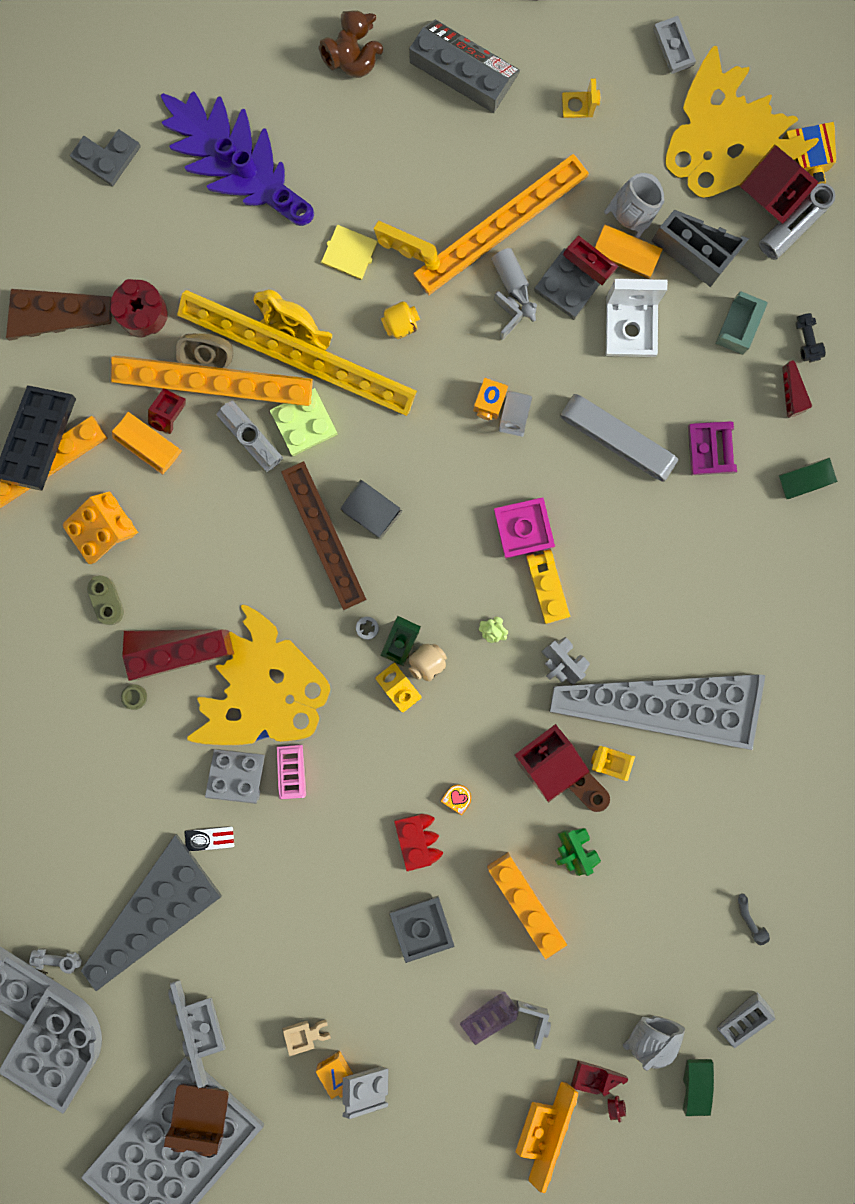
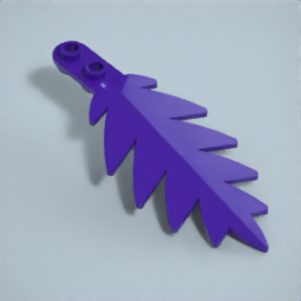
M194 91L191 92L186 104L175 97L164 93L161 94L165 106L173 115V117L162 121L163 126L179 134L190 136L169 146L170 149L186 155L206 157L186 165L185 170L199 175L225 177L208 184L207 188L209 191L229 195H250L243 199L245 205L255 206L267 203L297 226L307 225L313 220V207L284 185L285 169L283 163L279 162L274 171L272 147L266 128L262 129L252 152V136L245 109H241L230 135L227 111L220 96L217 97L207 119L205 110Z

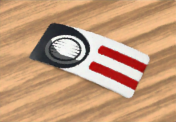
M233 827L185 831L186 847L189 851L234 847Z

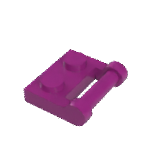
M734 422L694 423L688 425L691 476L737 473V464H734L732 440ZM716 431L722 432L724 465H718Z

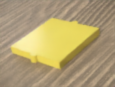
M337 225L331 240L327 242L328 247L321 263L362 280L368 265L372 263V255L378 241Z

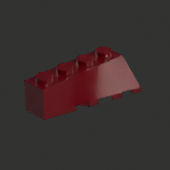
M224 629L124 631L122 657L128 681L140 680L234 655L229 631Z

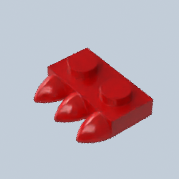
M417 814L394 820L406 871L431 866L443 855V851L439 849L428 848L439 838V835L435 832L423 831L434 822L435 818L431 815Z

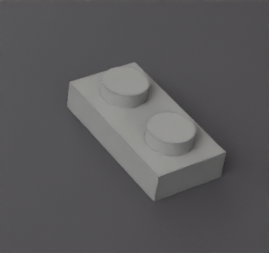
M675 16L656 23L653 30L670 73L673 74L694 66L696 60L679 17Z

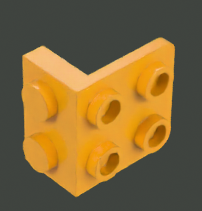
M110 491L89 497L63 523V528L88 564L96 563L116 543L131 539L138 533L132 521L127 517Z

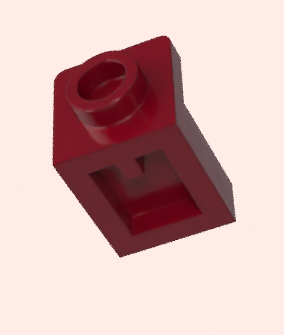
M163 388L148 409V423L158 431L171 434L173 422L186 405V399Z

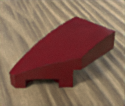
M578 1060L571 1086L575 1090L596 1095L601 1093L605 1097L610 1094L609 1090L620 1083L623 1085L627 1083L628 1077L618 1072Z

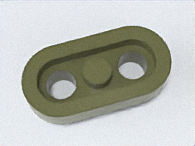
M105 576L93 577L88 583L87 591L97 619L106 625L119 623L123 618L124 611L113 581ZM98 584H103L104 590L101 593H98L96 590ZM108 607L112 609V615L109 617L105 615V610Z

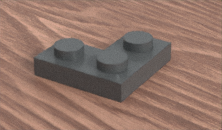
M118 129L105 149L86 136H83L70 154V157L113 187L141 148V145L138 141Z

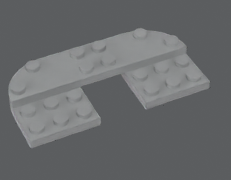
M0 947V1010L25 1025L1 1065L0 1074L64 1114L99 1057L102 1046V1034L98 1019L91 1007L78 995Z

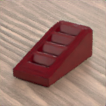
M794 360L789 361L782 367L788 418L802 414L812 408V403Z

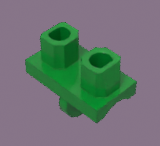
M579 828L564 830L558 833L562 845L557 848L561 856L555 859L558 866L565 864L568 872L574 870L577 876H589L594 873L592 868L598 865L601 860L595 850H589L586 853L583 850L582 844L590 840L587 830Z

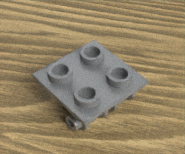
M214 749L205 798L257 804V800L260 798L259 787L265 755Z

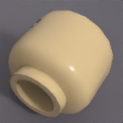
M423 644L410 655L409 663L411 667L409 671L417 680L422 678L425 681H432L446 668L445 660L447 656L438 645Z

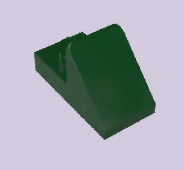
M397 616L380 656L404 666L421 626Z

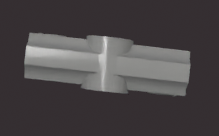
M232 400L220 408L216 415L266 472L275 468L283 457ZM255 431L256 437L253 441H244L246 432Z

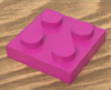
M544 497L494 508L505 559L555 547Z

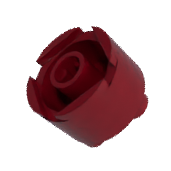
M127 279L113 293L110 307L111 313L127 333L142 338L153 333L156 334L164 327L168 317L166 303L152 284L144 280Z

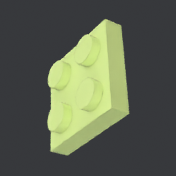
M315 388L312 389L311 404L309 406L283 403L270 410L292 456L338 435Z

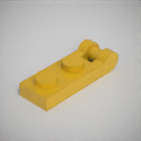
M378 220L373 229L381 246L387 249L393 248L398 250L406 258L413 257L424 262L428 270H436L440 266L437 250L433 244Z
M551 549L544 550L543 554L536 556L534 554L527 555L526 560L544 623L548 624L569 618V610ZM546 563L547 571L539 573L537 566Z

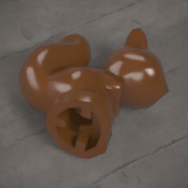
M358 10L342 12L341 26L343 30L339 32L337 39L334 41L326 37L320 40L318 47L320 55L328 68L331 70L340 68L347 75L355 78L366 76L372 71L375 66V54L381 55L383 53V46L378 41H370L360 50L357 41L365 37L368 31L373 28L372 23L376 20L375 14H363Z

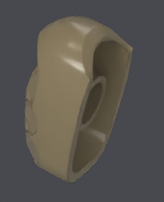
M184 334L177 342L176 359L179 363L227 368L234 356L233 346L229 341L211 334Z

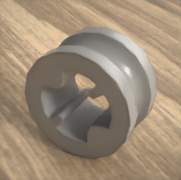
M363 617L356 624V632L361 638L370 640L377 636L379 625L375 619ZM367 621H371L373 623L371 626H375L374 632H369L368 636L363 635L364 630H360L361 624L365 625Z

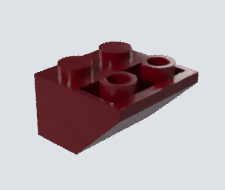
M774 144L739 186L783 224L819 182Z
M556 724L514 754L518 765L548 803L589 773L587 766L572 743Z

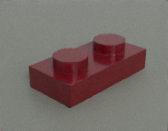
M579 235L563 253L564 257L602 286L618 268V265Z

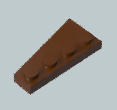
M11 289L6 338L10 341L16 340L19 337L40 336L43 333L65 332L68 329H83L111 324L112 313L110 307L112 297Z

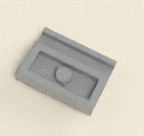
M380 1066L343 1077V1105H345V1112L342 1113V1117L352 1119L388 1107V1103L385 1102V1096L388 1095V1068Z

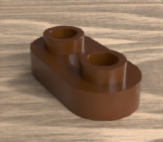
M590 772L583 777L584 782L582 785L574 783L569 787L582 803L593 812L604 811L609 806L610 795L608 791ZM595 795H601L602 797L599 804L593 802Z

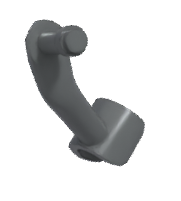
M741 893L738 898L741 916L752 932L751 935L758 945H764L770 941L769 933L765 927L758 930L749 913L748 898L745 894Z

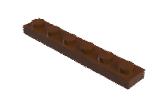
M303 461L281 471L342 609L347 610L367 601L305 462Z

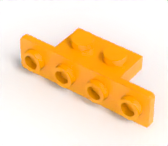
M566 1082L560 1083L553 1105L531 1103L515 1151L520 1157L535 1159L529 1176V1182L541 1193H546L548 1184L551 1181L552 1172L577 1102L578 1092Z

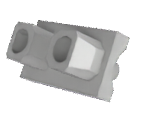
M567 637L557 642H552L541 652L547 657L548 661L545 665L551 670L546 677L550 680L556 676L561 682L566 679L571 685H574L586 676L584 672L590 663L581 655L574 660L568 656L567 653L573 648V645Z

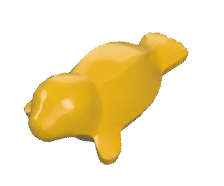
M270 289L257 292L254 295L253 301L263 314L261 323L320 349L327 350L332 334L319 331L313 318L303 307L283 300L276 291Z

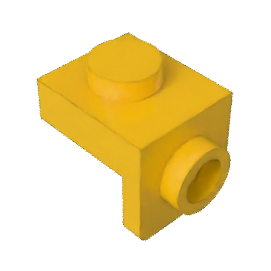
M599 746L598 750L594 751L591 759L593 764L592 770L628 781L635 756Z

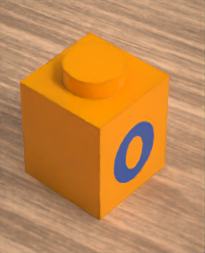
M484 377L473 410L477 412V416L485 420L497 419L508 386Z

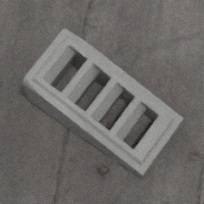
M757 992L726 1018L717 1029L735 1049L775 1020L774 1011ZM756 1008H759L761 1010V1015H759L758 1012L755 1010ZM750 1013L755 1020L751 1022L746 1015ZM741 1020L747 1028L743 1029L738 1021ZM731 1026H733L739 1033L737 1037L729 1029Z

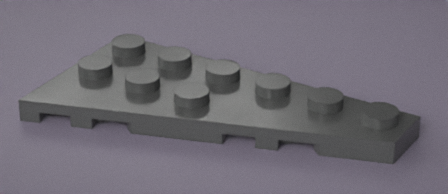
M177 834L173 837L81 969V972L95 991L99 990L222 897L221 893Z

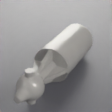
M504 249L495 254L491 260L508 294L512 295L522 304V317H528L534 322L536 321L537 304L529 302L527 291L529 283L512 249Z

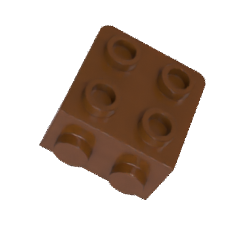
M179 1084L176 1088L171 1127L165 1136L164 1147L171 1148L174 1152H185L188 1150L195 1151L201 1156L217 1155L223 1139L229 1092L219 1088L205 1086L198 1088L197 1085Z

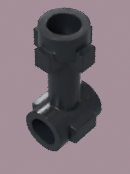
M812 313L796 317V329H802L806 346H802L800 349L802 360L804 362L809 361V363L821 360V358L825 357L826 351L822 342L816 343L812 326L817 324L816 319L812 317Z

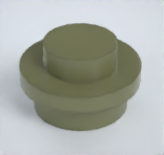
M129 685L122 691L121 701L130 710L140 709L146 704L147 692L140 685Z

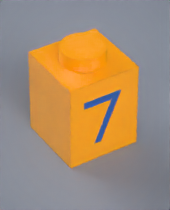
M338 1051L318 1063L316 1068V1074L330 1098L333 1099L336 1096H339V1098L343 1097V1077L353 1075L342 1053Z

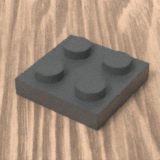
M564 248L536 285L534 291L575 320L600 284L564 257L563 253L566 250Z
M439 895L390 911L389 914L405 963L455 947Z

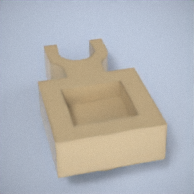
M326 1019L317 1022L315 1026L310 1028L308 1021L282 1028L289 1056L314 1049V1040L325 1041L331 1039L329 1032L325 1034L319 1033L320 1028L328 1026Z

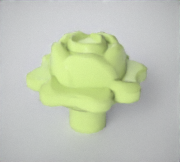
M494 617L493 620L489 619L488 621L480 622L479 631L482 632V637L487 642L497 643L499 640L507 639L508 631L502 625L503 620L500 617Z

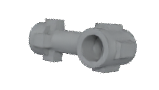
M39 948L32 951L29 963L30 966H35V969L42 970L44 965L58 966L63 972L71 974L75 968L81 966L82 959L76 952L70 951L66 956L46 954V949Z

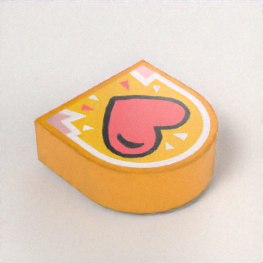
M456 784L447 790L441 802L462 816L471 802V793L466 786Z

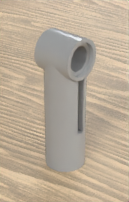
M825 183L817 184L783 224L779 222L759 242L762 252L768 258L777 260L833 204L836 196L834 189ZM815 196L820 197L824 204L818 203L815 200ZM806 211L808 215L790 230L789 227Z

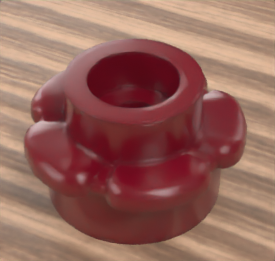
M618 1095L615 1098H608L610 1120H618L620 1123L622 1121L621 1117L626 1116L625 1101L620 1100Z

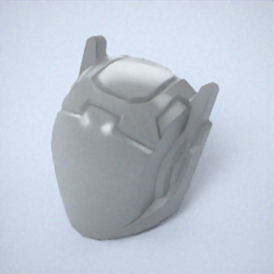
M636 174L618 190L611 203L604 210V213L608 214L612 211L620 224L628 229L636 230V237L640 238L644 230L648 229L664 203V192L659 180L652 174Z
M642 1017L635 1026L630 1038L623 1044L625 1050H631L633 1056L643 1064L644 1070L664 1068L677 1057L685 1028L674 1021L662 1017Z

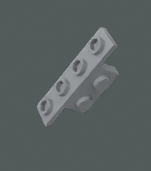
M179 980L170 983L171 989L168 990L172 1005H176L178 1012L175 1020L179 1031H183L185 1039L182 1042L184 1054L186 1057H190L192 1065L189 1068L191 1080L193 1083H197L198 1088H201L208 1084L201 1058L223 1051L226 1047L212 997L187 1006L181 981Z

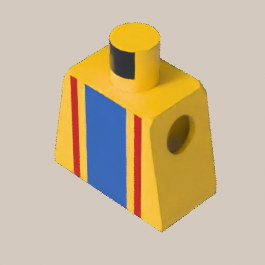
M834 122L787 131L782 139H791L799 135H803L805 141L813 138L819 139L813 148L794 159V161L819 182L818 184L826 183L824 172L829 171L836 163Z

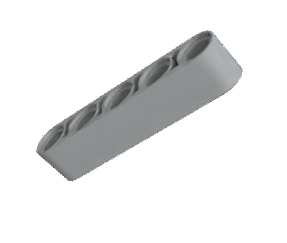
M573 394L560 414V417L565 422L659 481L665 482L678 462V458L674 454L578 394Z

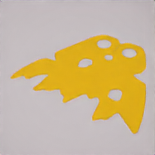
M713 46L703 60L688 91L683 109L691 123L681 125L675 130L666 154V167L678 178L688 177V187L697 196L703 198L714 196L740 185L774 144L794 160L813 148L819 141L818 138L805 141L803 135L791 139H779L791 125L798 121V118L793 115L786 116L783 113L771 114L772 107L769 105L772 98L771 94L751 103H746L745 96L737 97L736 91L748 74L749 67L741 68L735 66L726 73H722L717 46ZM720 89L725 94V99L721 105H712L711 97L715 90ZM735 144L743 145L744 149L739 156L732 158L727 154L729 147ZM684 151L690 154L691 162L687 167H679L675 163V157L678 153ZM706 151L712 153V158L710 160H705L703 158V154ZM703 172H709L714 177L713 184L708 188H703L698 184V177Z
M241 605V609L247 616L243 623L251 632L253 641L251 642L237 636L233 632H229L234 650L233 658L227 660L224 665H216V669L230 683V686L224 690L228 697L224 700L206 697L197 698L200 704V712L207 716L210 721L190 734L187 740L211 745L252 744L264 730L267 731L271 739L279 742L310 737L315 732L319 722V715L316 709L324 706L329 696V682L292 641L283 640L276 643L278 631L273 623L255 609L247 605ZM270 669H277L283 672V681L275 683L269 676ZM312 682L317 683L321 689L320 695L314 699H310L305 695V687ZM288 695L294 697V702L291 704L285 701ZM230 708H237L242 716L238 721H229L226 719L227 711ZM298 713H305L309 718V724L304 729H297L293 724V718Z

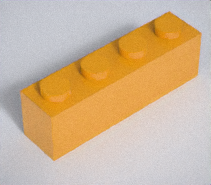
M509 852L487 866L488 871L545 960L566 947L565 939Z

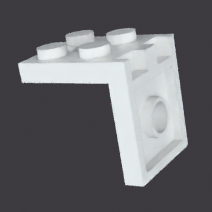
M614 280L606 296V356L656 357L658 355V304L667 291V280ZM627 325H635L638 328V335L635 337L628 336L625 332V327Z

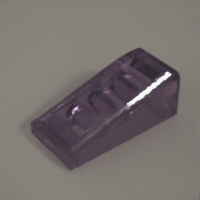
M504 991L464 1019L460 1025L474 1045L517 1020L519 1011ZM491 1011H494L499 1020H495V1018L491 1014ZM483 1016L490 1024L489 1027H487V1025L482 1020ZM476 1022L482 1032L478 1033L472 1023Z

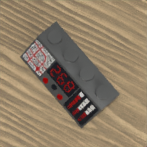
M436 19L421 29L409 48L411 64L492 113H495L520 73L518 68Z

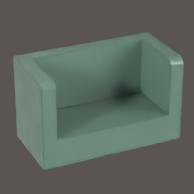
M739 291L733 299L715 344L744 355L751 346L768 302Z

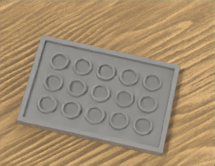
M185 1056L81 1178L109 1204H197L263 1128L264 1123L229 1092L223 1139L217 1155L201 1156L195 1151L188 1150L185 1152H174L171 1148L164 1147L165 1136L171 1127L176 1088L181 1083L197 1085V1083L192 1082L189 1068L192 1067L190 1057ZM205 1071L208 1081L205 1087L225 1089Z

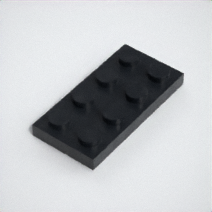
M27 385L0 455V482L40 491L43 490L76 401L72 394Z

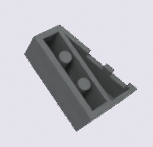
M673 210L659 227L652 242L711 287L749 238L744 236L736 237L726 233V229L721 227L718 229L703 224V220Z

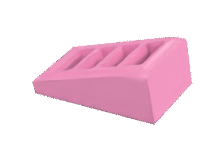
M303 745L277 747L279 799L306 797ZM298 753V758H283V754ZM298 764V768L284 769V765ZM298 774L299 779L285 780V775ZM299 785V789L286 790V786Z

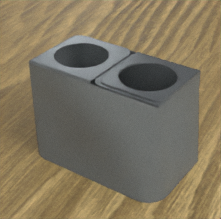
M361 479L340 508L343 513L379 539L385 535L403 512V510H400V507Z

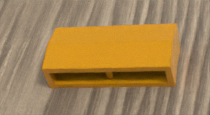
M604 225L595 246L598 251L619 267L647 279H650L663 250L607 225Z
M127 412L112 431V438L162 475L182 452L178 447L130 412Z

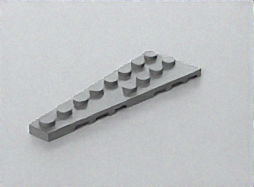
M765 675L554 686L549 712L753 750Z

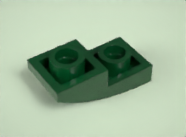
M830 457L779 474L786 500L838 482Z
M688 1059L683 1078L686 1086L683 1104L685 1116H711L714 1091L712 1059Z

